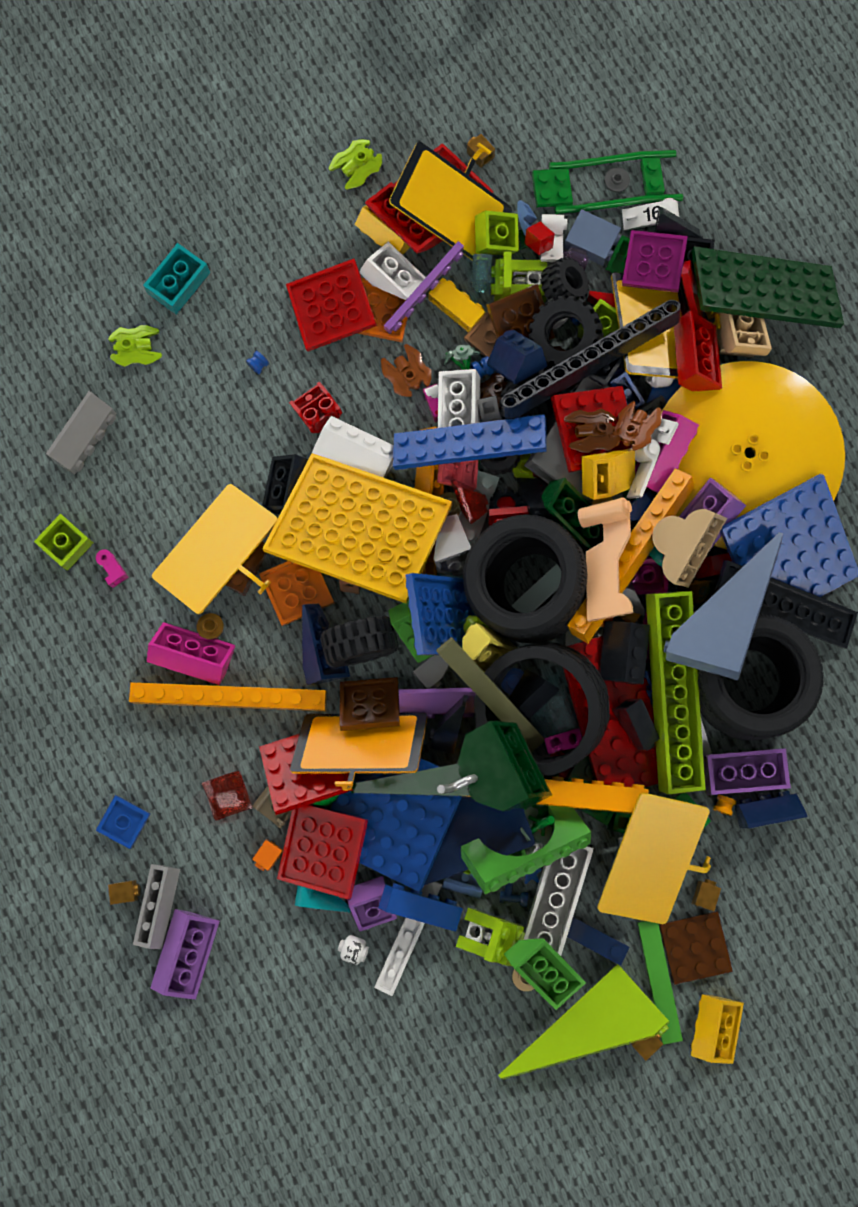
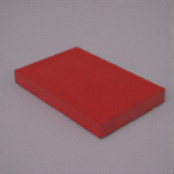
M691 260L685 261L681 277L689 310L702 317L703 311L700 310Z

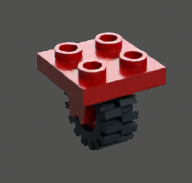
M504 489V492L498 490V494L495 492L493 497H490L488 527L504 518L507 519V517L528 515V508L523 506L522 497H519L518 492L514 494L512 489L510 492H508V489Z

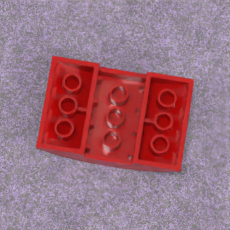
M443 143L433 150L465 173L467 166ZM471 170L469 176L493 193L494 191ZM390 182L365 201V204L417 254L427 251L443 241L389 203L397 182L394 184Z

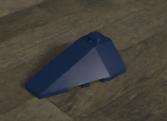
M319 603L302 605L303 670L307 685L321 684L350 677L348 666L330 667L326 663L320 638L322 633L329 629V622Z

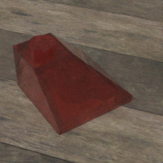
M455 479L451 480L461 512L470 524L476 522L488 512L486 505L489 503L485 494Z

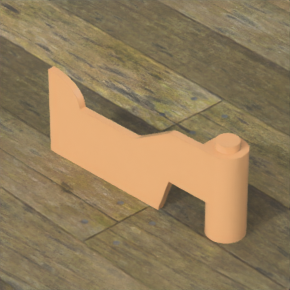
M625 498L578 510V519L583 528L603 524V542L586 551L588 622L633 613L631 601L627 596L621 594L619 590V558L631 536L630 512L632 511L630 501H627Z

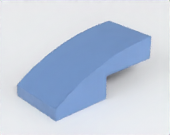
M519 200L517 202L518 218L523 233L526 235V229L532 226L537 217L528 204Z

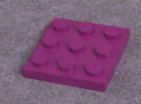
M631 230L622 286L678 293L688 236Z

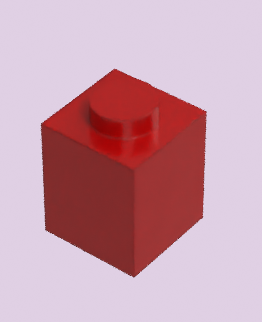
M540 221L526 229L525 244L538 255H541L553 248L555 233Z

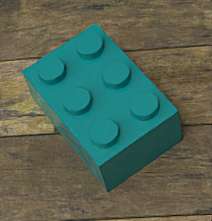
M177 243L143 286L148 295L177 315L210 274L207 263Z

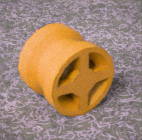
M718 794L717 805H714L713 810L732 816V808L736 805L737 801Z

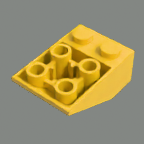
M632 448L582 456V495L596 500L612 497L630 489L635 477V451Z

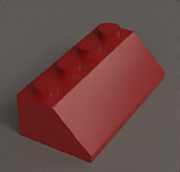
M689 311L681 316L679 323L674 326L678 384L690 391L722 389L716 325Z

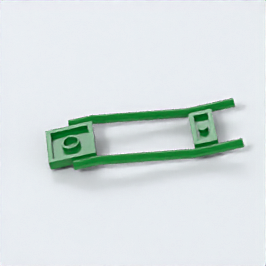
M676 150L640 151L568 162H549V170H533L532 172L536 208L555 207V214L577 213L581 209L592 211L643 203H656L667 198L683 201V194H664L665 189L660 158H675ZM641 159L640 164L645 196L573 205L569 169Z

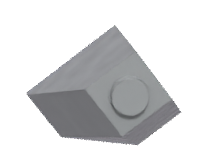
M457 514L447 516L436 539L434 562L438 573L451 572L453 576L459 577L464 574V563L471 546Z

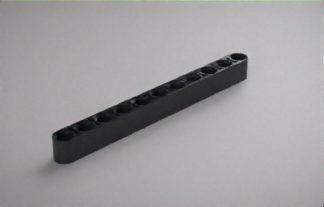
M676 300L664 302L507 393L501 399L504 417L515 419L547 401L553 395L559 394L677 325L680 321V303Z

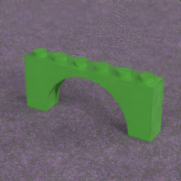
M548 805V816L555 818V822L552 824L554 832L548 843L532 854L525 856L502 855L489 849L478 838L461 846V858L485 894L491 891L495 892L500 887L513 883L526 874H532L543 866H549L555 860L567 857L578 849H584L591 843V831L575 809Z

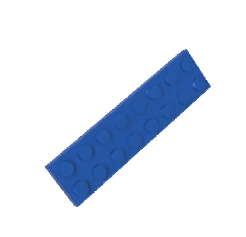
M545 414L395 433L393 467L395 470L546 452Z

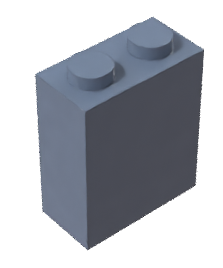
M581 209L565 240L564 248L603 266L605 261H610L614 252L612 248L614 245L617 246L621 235H619L621 227Z

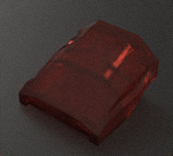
M240 771L228 773L202 783L215 821L253 808Z

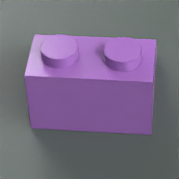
M383 876L354 885L352 898L347 899L359 932L397 919L395 914L378 908L385 888Z

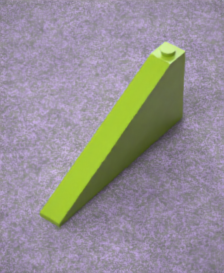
M617 964L498 1076L504 1080L653 1038L658 1034L662 1036L669 1029L667 1025L670 1022Z

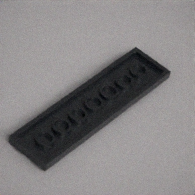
M724 560L713 595L743 566L729 560ZM770 578L759 614L778 616L791 622V624H795L805 632L804 634L847 649L858 612Z

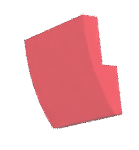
M479 460L438 465L437 483L476 489Z

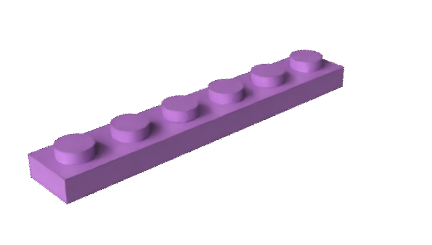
M458 241L386 322L384 330L391 334L392 331L396 332L401 327V321L405 316L409 318L415 310L413 307L425 300L427 291L429 289L433 290L439 283L438 279L442 275L446 276L452 267L450 265L454 261L458 262L464 254V245Z

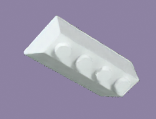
M476 369L439 372L438 428L480 423V410L477 401L480 399V375Z
M331 416L324 425L312 453L385 478L393 466L394 445Z

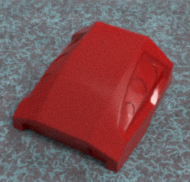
M320 382L316 383L315 387L296 400L289 402L311 433H321L331 416L339 419L342 414L341 408Z

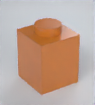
M266 839L252 859L256 862L254 865L262 871H265V869L271 870L283 853V849L269 839Z

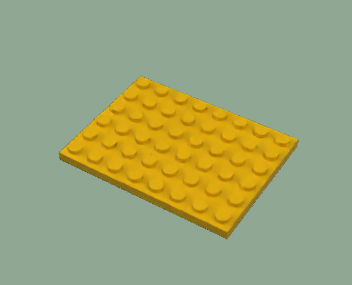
M312 453L264 544L263 551L407 604L409 596L406 588V574H421L452 507V501Z

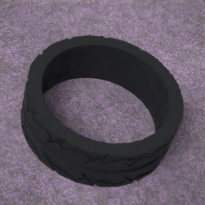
M539 642L516 648L502 655L487 668L485 674L500 689L506 674L515 664L523 659L539 658L550 660L563 666L580 683L586 695L589 711L585 735L579 745L572 752L561 756L545 757L532 753L542 775L548 776L559 774L575 766L598 746L606 732L610 718V702L608 700L607 687L600 672L586 656L573 648L559 643ZM475 695L474 714L476 716L477 728L490 721H501Z

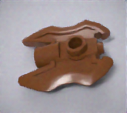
M405 344L404 348L409 361L404 356H399L394 360V364L397 367L395 368L389 361L382 358L381 368L383 376L393 384L394 393L405 397H412L410 389H419L421 382H423L424 386H429L432 379V369L425 366L421 353L417 349Z
M635 401L622 409L618 414V422L612 436H620L616 446L620 444V441H623L625 446L632 445V449L635 451L651 443V435L660 426L662 421V410L660 408H656L649 417L643 410H637L634 414Z

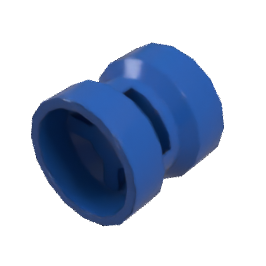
M488 356L482 358L479 362L474 361L470 363L471 369L477 370L480 379L485 375L495 373L487 365Z

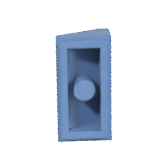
M461 872L444 878L442 888L480 898L483 891L472 873L467 875Z

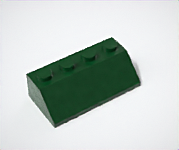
M566 478L550 481L541 495L545 508L587 550L603 542V524L583 528L578 519V510L592 505Z

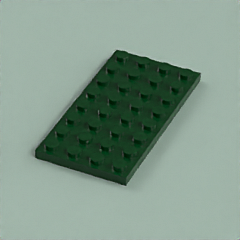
M694 247L691 251L699 305L702 311L839 329L844 325L832 266Z

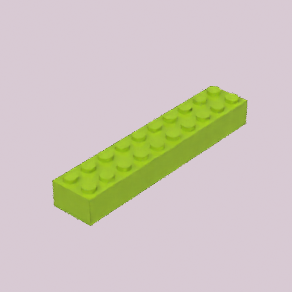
M692 591L645 594L647 625H650L648 640L654 727L660 738L656 741L659 791L666 794L705 790L698 671L692 667L667 661L666 653L664 652L666 641H670L672 634L694 614Z

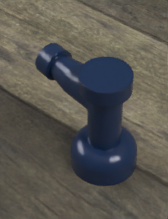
M513 883L506 884L505 891L500 893L499 903H504V901L519 903L522 908H527L529 892H522L520 895L512 894Z

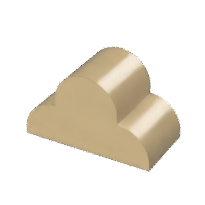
M716 312V314H719L721 328L717 329L720 355L754 357L767 356L772 348L763 318Z
M699 509L690 513L686 519L678 516H668L656 524L652 536L653 543L656 549L665 555L662 569L665 577L670 582L679 586H690L728 518L707 509Z

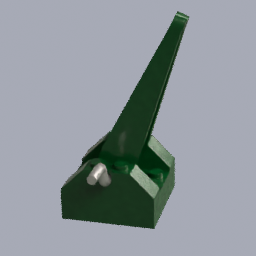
M490 721L466 734L457 764L353 783V790L351 791V793L471 796L476 802L501 811H509L514 808H529L552 796L517 723Z

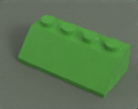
M544 938L519 940L504 953L513 968L555 1010L586 984L580 975Z

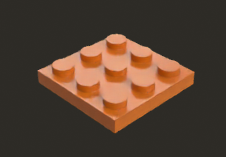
M362 278L377 326L357 334L403 342L408 320L406 316L401 321L402 325L396 332L392 331L389 334L384 330V325L406 300L372 286L365 278Z
M286 561L259 573L263 583L267 580L271 582L266 588V592L281 626L302 618V605L319 603L322 609L334 604V600L321 572Z

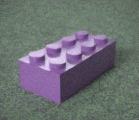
M786 748L703 756L707 795L791 788Z

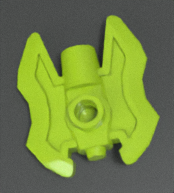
M360 139L352 141L349 148L337 153L329 165L330 171L342 167L343 173L348 178L351 176L345 185L346 190L363 185L369 175L380 170L382 154H376V157H374V151L371 148H366L370 145L369 140Z
M140 325L132 329L118 328L108 338L110 342L117 341L113 345V349L118 354L115 355L113 353L110 355V358L115 363L124 367L132 363L147 365L155 362L162 357V354L149 351L152 349L151 341L148 337L158 334L159 329L147 325Z

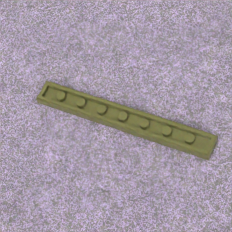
M452 637L436 650L502 722L517 723L531 752L545 742V738Z

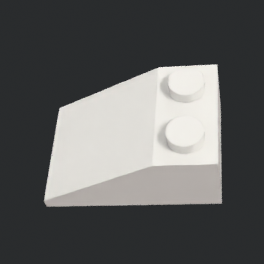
M389 242L371 255L359 271L372 286L404 300H407L426 278Z

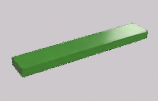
M648 921L637 922L653 1003L670 1022L667 1025L669 1029L662 1035L661 1041L663 1045L683 1041L658 923Z

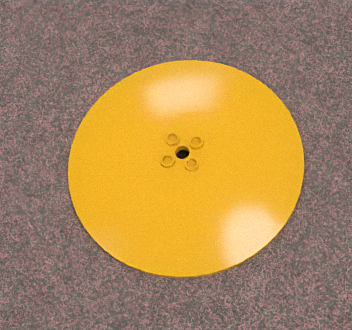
M739 361L720 365L722 389L690 391L681 386L663 408L665 411L680 414L699 424L697 434L691 440L688 451L682 457L678 469L692 476L694 489L675 516L679 517L710 477L746 505L736 518L819 474L825 476L833 501L835 500L845 468V446L841 427L824 396L807 380L796 373L777 365L758 361ZM745 449H753L755 452L754 458H747L744 454ZM721 536L714 546L727 550Z

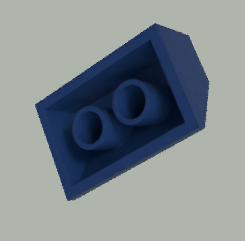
M515 330L506 331L497 338L487 361V365L514 384L547 367L542 347Z
M790 791L778 792V796L772 798L770 794L758 796L759 800L752 801L751 798L739 800L740 804L735 805L740 828H754L808 817L797 793L790 794Z

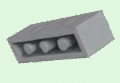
M151 864L133 945L148 949H163L180 869Z

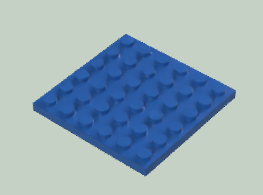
M823 474L807 480L725 524L720 531L732 562L741 566L748 563L779 532L783 533L782 544L771 578L816 596L822 597L858 577L857 564Z
M420 758L418 771L439 766ZM355 773L353 783L406 773ZM349 791L340 794L330 810L368 819L359 863L421 892L462 796L351 793Z

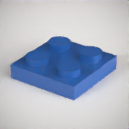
M115 795L96 831L132 849L151 813Z

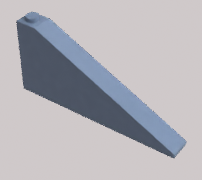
M779 532L672 634L670 641L667 640L664 646L667 661L734 680L739 679L782 544L783 533Z

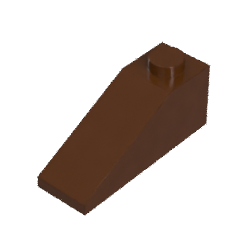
M261 542L242 564L244 568L255 576L267 554L263 551L264 542ZM238 569L225 586L234 592L246 596L253 580Z

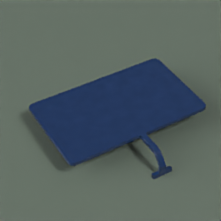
M462 796L424 886L469 870L461 858V846L478 838L489 849L502 855H510L534 846L535 840L524 810L514 808L509 811H501L478 803L471 797ZM521 827L524 829V831L530 838V841L526 840L525 836L520 830Z

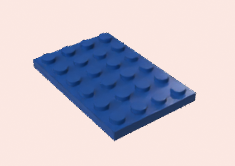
M417 573L406 574V588L408 590L409 609L411 610L412 617L411 625L414 631V646L417 655L440 656L436 650L451 637L462 648V638L465 635L463 625L469 615H475L465 596L463 578Z

